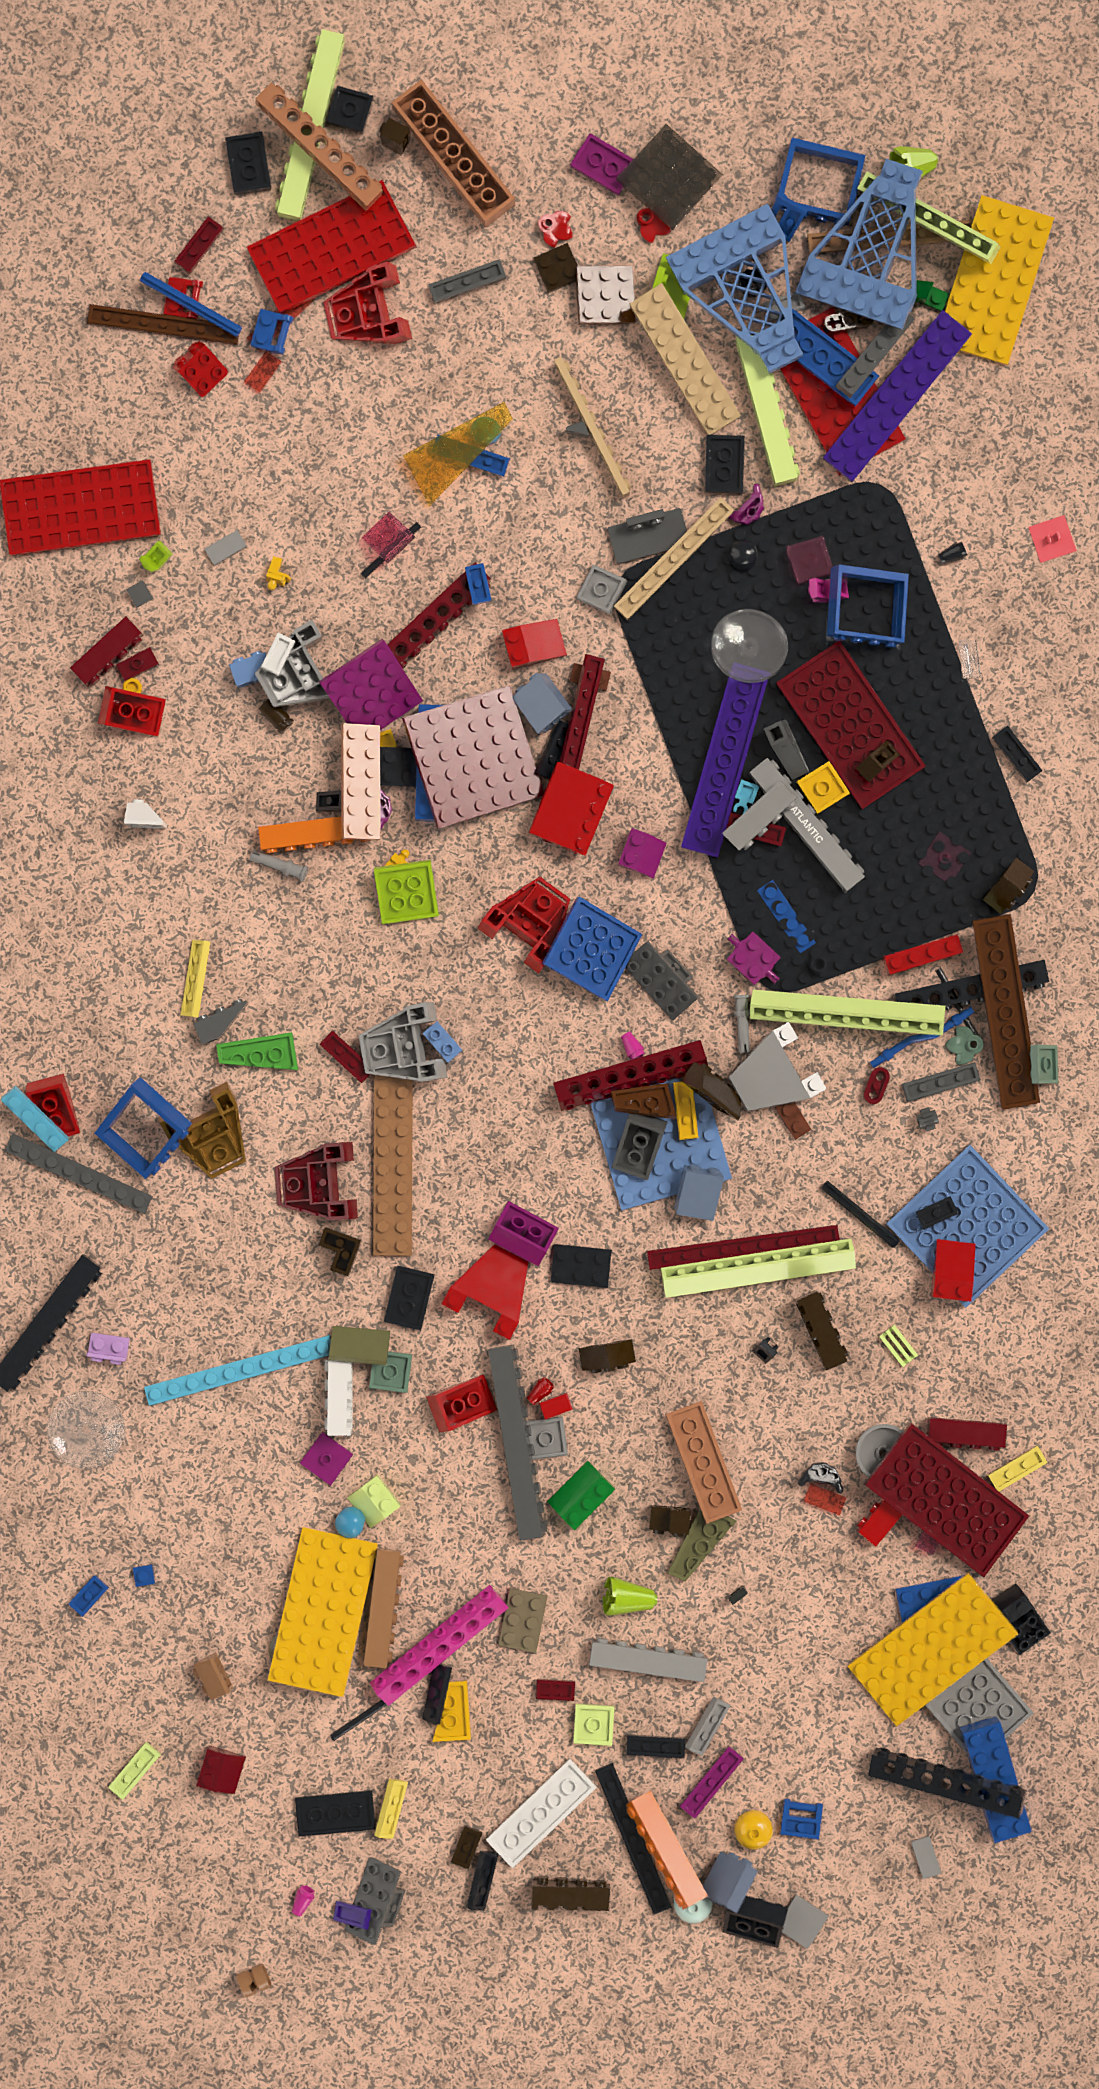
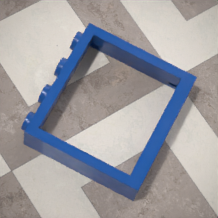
M792 138L779 192H785L794 151L857 166L848 202V211L855 203L866 155ZM798 203L808 209L804 218H808V216L814 217L816 221L821 223L831 221L836 225L845 215ZM782 205L779 211L785 212L787 208ZM851 217L845 222L843 226H849Z
M847 565L831 567L827 636L834 637L833 639L838 641H844L845 638L851 639L853 643L868 641L869 645L884 643L886 647H896V645L904 643L909 574ZM842 577L894 584L891 637L839 630Z
M140 1077L130 1085L94 1134L142 1177L147 1179L151 1174L155 1176L161 1169L159 1165L161 1163L164 1164L171 1157L169 1152H174L179 1147L180 1143L178 1141L180 1139L183 1140L189 1134L187 1130L192 1123ZM135 1096L139 1097L176 1131L152 1163H149L111 1129Z

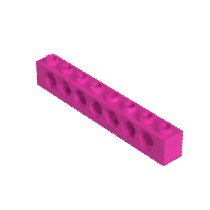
M491 1585L487 1586L370 1682L377 1696L389 1706L506 1611L509 1607L500 1594Z

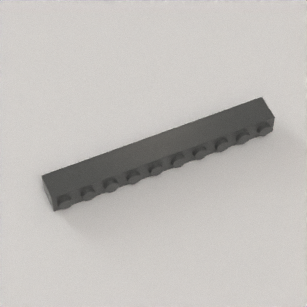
M514 1344L490 1348L488 1352L519 1540L542 1538L545 1536V1532H547V1523L542 1517L544 1504L539 1498L541 1486L536 1480L538 1468L532 1459V1455H535L534 1445L530 1444L529 1441L532 1431L531 1426L527 1425L526 1420L528 1408L524 1406L523 1401L525 1389L523 1386L521 1387L522 1371L517 1365L519 1352L514 1347Z

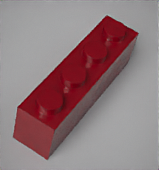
M125 616L77 660L70 669L87 687L89 685L94 686L100 680L99 676L103 672L108 673L113 669V663L117 659L122 660L128 655L127 650L130 647H136L142 642L141 637L144 635Z
M928 1417L927 1435L940 1446H943V1443H950V1447L962 1448V1444L970 1445L969 1448L981 1449V1446H989V1450L1000 1451V1447L1006 1448L1007 1424Z

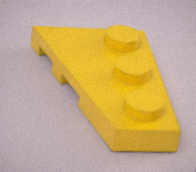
M467 1680L449 1681L441 1723L436 1726L432 1742L471 1740Z

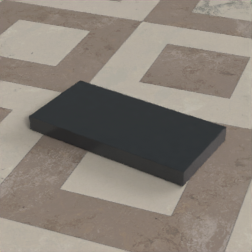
M372 1790L295 1797L298 1837L376 1830Z

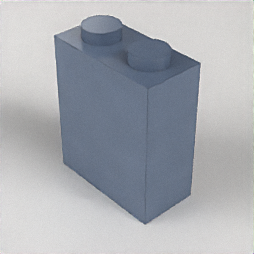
M535 673L529 678L530 682L526 685H521L515 690L516 694L512 698L535 731L541 734L546 733L573 709L547 673Z
M696 1164L684 1165L674 1205L676 1214L714 1221L724 1180L722 1172L712 1167L704 1169Z
M720 1851L703 1884V1888L708 1895L706 1898L737 1913L758 1870L752 1867L753 1863L745 1858L738 1860L739 1856L732 1852L726 1854Z

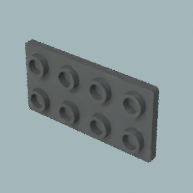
M681 508L666 512L663 509L626 518L625 523L608 527L617 564L666 552L687 532Z
M646 941L632 954L625 969L671 1020H675L698 999L697 994L687 984L693 978L692 975L668 949L660 954L649 941Z
M369 1857L353 1903L357 1906L372 1909L368 1929H362L346 1924V1932L371 1945H376L382 1927H393L406 1891L403 1888L397 1887L401 1875L400 1870L376 1858Z

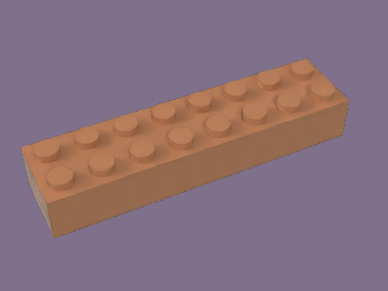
M422 79L391 102L392 110L403 124L409 128L410 133L485 228L515 206L514 196Z

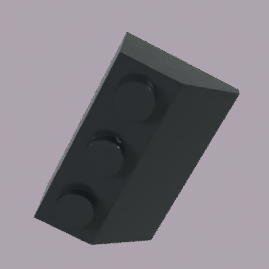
M746 1895L737 1913L727 1909L722 1932L779 1948L788 1907Z

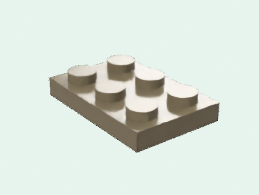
M510 1588L507 1600L509 1608L504 1614L498 1646L533 1653L537 1652L548 1595Z

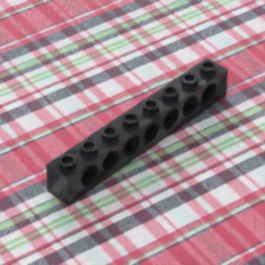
M1045 960L1019 965L1023 992L1027 991V987L1033 986L1035 990L1045 987V983L1050 982ZM1025 972H1028L1032 975V980L1030 983H1027L1023 980V974ZM980 974L893 994L895 1002L911 1003L912 998H918L920 1004L945 1006V1010L952 1009V1004L959 1003L960 1007L971 1004L970 1000L978 999V1002L984 1001ZM968 985H973L976 988L975 995L967 993ZM950 989L956 990L958 994L955 1000L950 999L948 996ZM932 993L937 994L939 997L937 1004H933L929 1000Z
M883 1747L876 1748L872 1753L868 1772L870 1777L1017 1819L1020 1818L1023 1812L1027 1790L1022 1789L1018 1785L1010 1786L1003 1784L1000 1780H989L979 1774L972 1775L965 1773L961 1769H950L940 1763H929L923 1758L915 1759L905 1753L890 1752L889 1749ZM887 1763H892L895 1768H891ZM906 1768L912 1769L914 1773H909ZM925 1773L930 1774L932 1778L926 1777ZM944 1779L950 1780L951 1784L946 1783ZM962 1784H967L970 1789L964 1788ZM981 1790H987L989 1795L984 1794ZM1000 1795L1007 1796L1008 1800L1002 1799Z

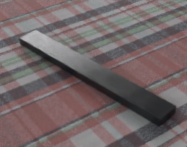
M613 1762L595 1769L653 1914L655 1915L672 1908L652 1857L646 1848L643 1836L639 1835L634 1819H631L627 1813L626 1805L629 1801Z

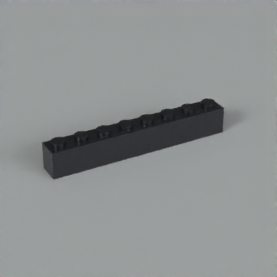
M81 1255L0 1363V1387L6 1392L15 1391L21 1384L19 1380L23 1374L27 1375L33 1368L31 1365L35 1358L38 1360L44 1353L42 1348L46 1343L50 1344L56 1337L54 1332L58 1327L60 1329L63 1328L68 1321L66 1316L69 1312L72 1314L80 1305L77 1303L81 1296L85 1298L91 1290L89 1288L90 1284L93 1281L96 1283L103 1273L100 1271L103 1267L87 1255Z

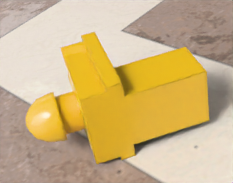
M275 556L272 558L266 575L269 590L276 589L277 585L284 587L286 582L290 583L291 577L288 574L280 572L282 558Z
M404 849L399 855L394 853L385 866L407 863L405 859L409 857V851Z

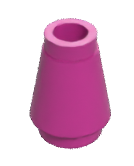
M631 1032L621 1036L628 1058L632 1060L645 1055L644 1047Z
M302 1885L297 1889L292 1909L293 1914L297 1916L303 1915L315 1898V1891L312 1888Z

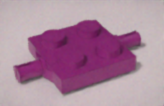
M754 932L746 939L741 940V942L733 934L728 937L727 940L735 948L726 960L753 986L766 976L774 984L780 979L771 970L781 957Z

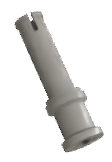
M255 849L250 856V861L283 872V875L286 877L292 876L299 879L300 882H304L309 868L306 865L303 867L295 864L292 860L284 861Z
M750 994L733 995L736 1009L734 1014L737 1016L738 1053L751 1052L748 1016H750L748 998H750Z

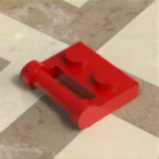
M169 277L168 285L187 295L188 287H193L191 298L198 302L203 281ZM166 297L164 315L198 319L197 314L190 310L188 312L184 311L185 307Z

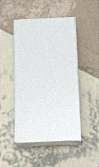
M277 633L261 668L279 676L295 641Z

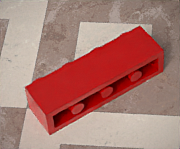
M956 934L882 958L887 975L889 976L963 953L959 936Z
M883 1499L879 1504L875 1502L869 1509L870 1515L867 1518L863 1517L857 1524L859 1527L857 1531L875 1547H877L902 1516L900 1512Z

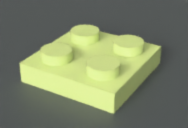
M576 1703L573 1743L612 1746L614 1706Z

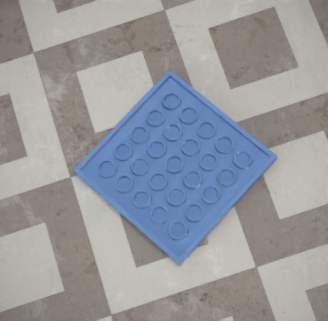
M676 1077L667 1080L664 1083L652 1084H668L673 1106L676 1113L673 1083L682 1082L681 1080L683 1079V1077ZM694 1092L699 1138L679 1140L677 1116L676 1119L656 1117L668 1123L648 1180L612 1168L630 1113L615 1112L611 1098L591 1103L621 1210L677 1195L684 1165L696 1164L704 1169L710 1167L717 1168L723 1174V1181L732 1179L712 1107L697 1093Z
M968 1145L886 1223L932 1273L937 1239L976 1244L972 1301L958 1300L965 1308L1049 1230L1048 1226L971 1145ZM951 1196L959 1214L923 1230L915 1212Z

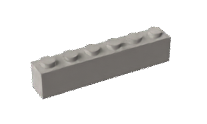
M598 1637L597 1640H592L589 1666L705 1682L708 1658L704 1656V1653L693 1651L692 1654H686L685 1650L673 1649L672 1652L665 1651L666 1648L662 1646H654V1649L646 1648V1644L635 1643V1646L627 1645L626 1641L616 1640V1643H610L608 1639Z

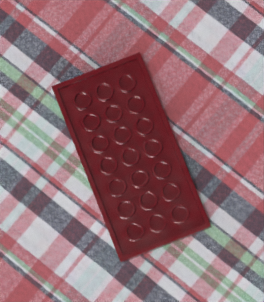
M837 641L776 682L786 700L827 760L830 761L861 809H864L926 767L841 641ZM888 741L900 755L868 782L856 768L878 747Z
M912 1423L908 1424L864 1483L876 1495L983 1578L1030 1517V1515Z

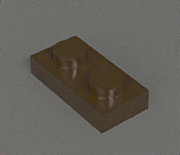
M464 1825L450 1863L469 1870L483 1832Z

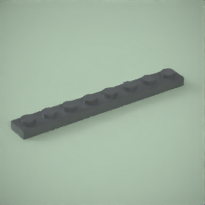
M13 1133L5 1149L6 1152L144 1214L153 1196Z

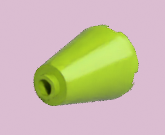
M607 1577L604 1588H607L606 1597L603 1596L602 1599L604 1614L611 1616L651 1610L657 1605L658 1597L654 1590L616 1577Z

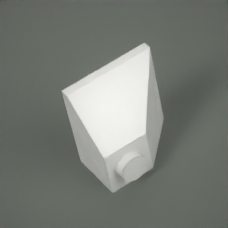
M132 800V803H127L124 818L126 826L132 828L167 829V824L147 803H144V800Z

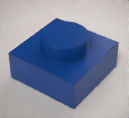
M152 1564L133 1567L136 1587L155 1584Z

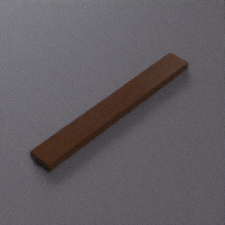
M94 304L89 306L87 324L238 345L239 335L235 337L206 320Z

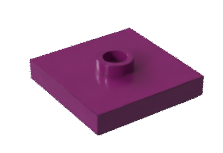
M322 1432L300 1464L331 1486L353 1456V1453Z

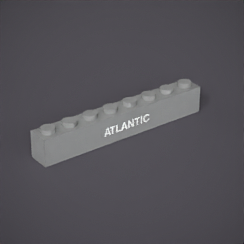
M766 758L750 771L748 775L764 794L779 781H782L797 797L795 800L797 804L789 811L785 809L781 815L846 893L865 877L863 875L864 870L858 863L855 865L852 862V856L847 849L843 850L838 845L840 843L839 839L834 834H829L826 830L828 826L822 819L818 820L814 815L816 812L810 804L806 805L802 801L804 798L797 789L793 790L790 786L791 781L785 774L783 776L778 771L779 766L773 759L770 761Z

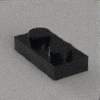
M951 1196L915 1212L923 1230L959 1214Z

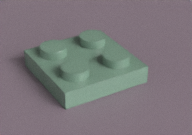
M1031 1045L1030 1076L1032 1084L1059 1083L1057 1045Z
M388 1351L387 1365L372 1364L369 1388L408 1393L413 1354Z

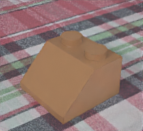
M217 1653L194 1664L193 1672L197 1679H201L203 1683L201 1688L206 1697L209 1696L212 1700L231 1692L233 1685Z

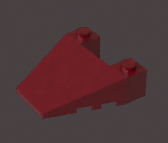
M353 1142L326 1143L299 1157L275 1166L277 1205L331 1221L357 1219V1199L339 1201L336 1162L354 1161ZM279 1168H281L284 1204L282 1203Z

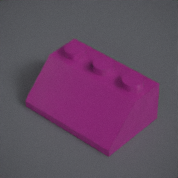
M508 1201L488 1240L539 1266L559 1228Z

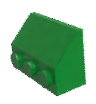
M587 1461L547 1502L575 1531L616 1489Z

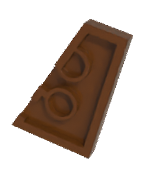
M667 1083L611 1091L615 1112L676 1119Z

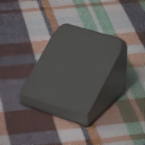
M584 421L566 427V434L583 438H588L589 436Z
M143 580L126 589L137 608L153 599Z

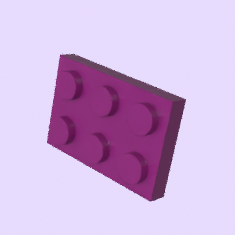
M589 133L571 162L570 167L619 196L638 166V161Z

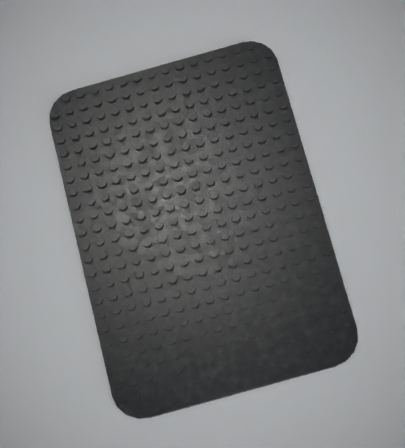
M868 481L844 486L760 517L748 525L744 523L710 536L628 620L616 610L690 810L693 806L733 663L770 673L740 781L744 780L757 785L748 775L749 772L766 758L770 761L773 759L779 766L778 771L782 776L785 774L791 781L790 786L794 791L797 789L804 797L802 801L808 805L810 804L796 782L827 763L828 760L786 700L776 682L838 641L834 640V637L827 636L829 602H813L808 591L809 579H830L831 567L836 565L909 574L904 643L898 644L896 647H886L884 643H880V645H869L868 641L853 643L851 639L846 638L841 643L926 767L864 809L860 808L850 793L819 814H814L818 820L822 819L828 826L826 830L829 834H834L839 839L840 843L838 845L843 850H848L852 856V862L855 865L858 863L862 867L865 877L845 893L783 816L775 823L776 825L786 827L781 846L752 839L754 843L747 850H744V848L738 850L724 836L718 858L707 855L739 941L741 942V940L746 939L754 932L781 957L771 970L780 979L775 984L767 976L759 980L768 989L779 992H792L807 988L882 960L884 956L917 947L971 927L972 920L1000 916L1014 911L1027 903L1036 889L1038 880L1035 857L902 506L890 490L881 484ZM743 539L752 542L758 553L756 565L746 571L735 569L728 555L730 546L735 541ZM665 553L641 561L623 573L621 577L626 579L627 583L618 601ZM842 577L847 579L849 598L840 600L839 630L891 637L894 584ZM782 720H787L809 770L808 773L793 780L773 750L764 731V728ZM760 788L757 791L753 805L765 795ZM734 798L731 813L743 815V807H738L736 812H733L735 804L740 801ZM747 803L748 809H749L750 807H752L753 805ZM1015 858H1018L1034 871L1030 877L1032 882L1020 898L1015 897L1014 900L1016 902L1011 909H1005L1000 914L983 899L1000 879L1007 867ZM766 885L765 890L768 887H773L777 891L778 887L797 914V921L803 923L807 930L804 932V935L809 938V941L814 939L816 943L802 953H799L795 947L797 939L793 936L789 937L784 931L788 929L786 925L788 919L783 918L778 922L757 890ZM779 900L775 901V902L772 904V908H773V910H774L775 912H776V905L779 904V903H782V902L779 901ZM821 955L827 959L828 968L823 974H814L810 970L809 961L812 957ZM819 961L815 962V967L821 968L822 963Z

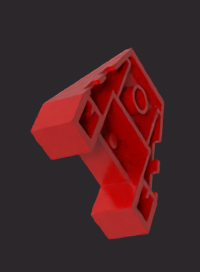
M388 261L369 267L365 270L364 274L353 279L352 283L345 288H341L323 302L331 339L398 344L412 339L408 320L401 317L391 320L389 318L383 289L400 284L396 265ZM329 302H330V305H331V310H332V314H333V319H334V323H335V328H336L337 336H335V332H334L333 322H332L331 313H330L329 304H328Z
M538 877L513 895L511 894L506 897L502 902L492 906L481 920L477 929L492 940L503 926L533 948L523 963L539 974L544 968L542 962L563 924L571 899L542 877ZM539 881L540 883H542L544 886H546V887H547L548 889H550L552 892H554V893L557 894L559 897H561L563 900H565L566 903H564L562 900H560L558 897H556L554 894H552L551 892H549L547 889H545L543 886H541V885H540L539 883H537V882Z
M494 1244L450 1287L442 1305L459 1313L467 1296L501 1313L493 1331L510 1340L520 1319L528 1261Z

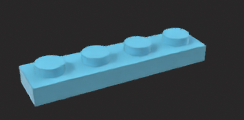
M14 1086L1 1097V1101L54 1152L68 1141L69 1137L17 1086Z

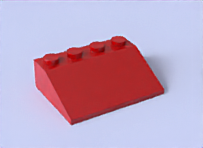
M557 762L528 833L574 854L586 856L614 785L596 776Z

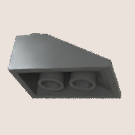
M629 1114L612 1168L648 1180L668 1122L653 1116Z

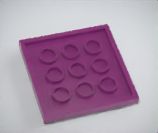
M383 638L319 681L347 724L380 725L381 730L423 702V699Z

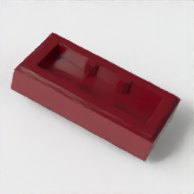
M149 647L116 665L124 681H127L158 666L159 663Z
M537 1679L536 1699L574 1701L575 1681Z

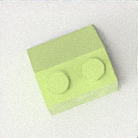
M378 1474L347 1497L355 1508L361 1510L365 1516V1522L370 1528L384 1520L401 1506L400 1502Z

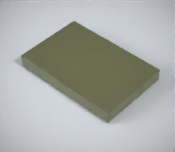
M333 1326L329 1360L387 1365L390 1331Z

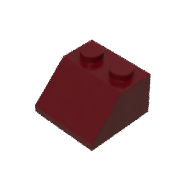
M209 1745L196 1786L213 1792L235 1794L246 1756Z

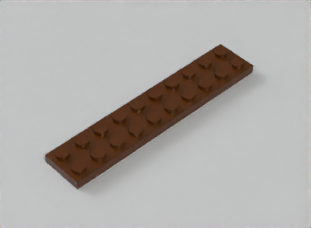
M1011 914L972 920L1001 1109L1040 1103L1038 1085L1032 1084L1030 1076L1031 1040Z

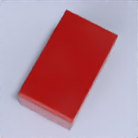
M567 1392L539 1402L544 1419L573 1410Z

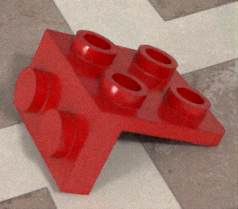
M200 341L191 344L188 352L184 356H179L172 366L174 371L181 375L201 397H205L228 374L226 367Z

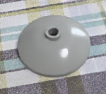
M879 1424L870 1427L860 1436L855 1451L856 1461L861 1471L867 1477H870L884 1458L880 1456V1450H885L887 1454L903 1430L894 1425Z

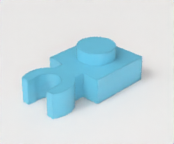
M744 780L740 781L735 795V799L740 801L735 804L733 812H736L738 807H743L744 814L748 810L747 803L753 805L759 789L758 785Z

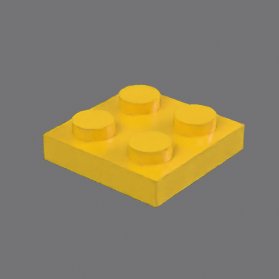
M830 761L796 782L816 814H819L850 794Z

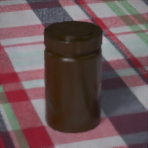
M269 699L258 709L273 727L278 729L277 731L280 734L290 728L294 722L281 706L273 707Z

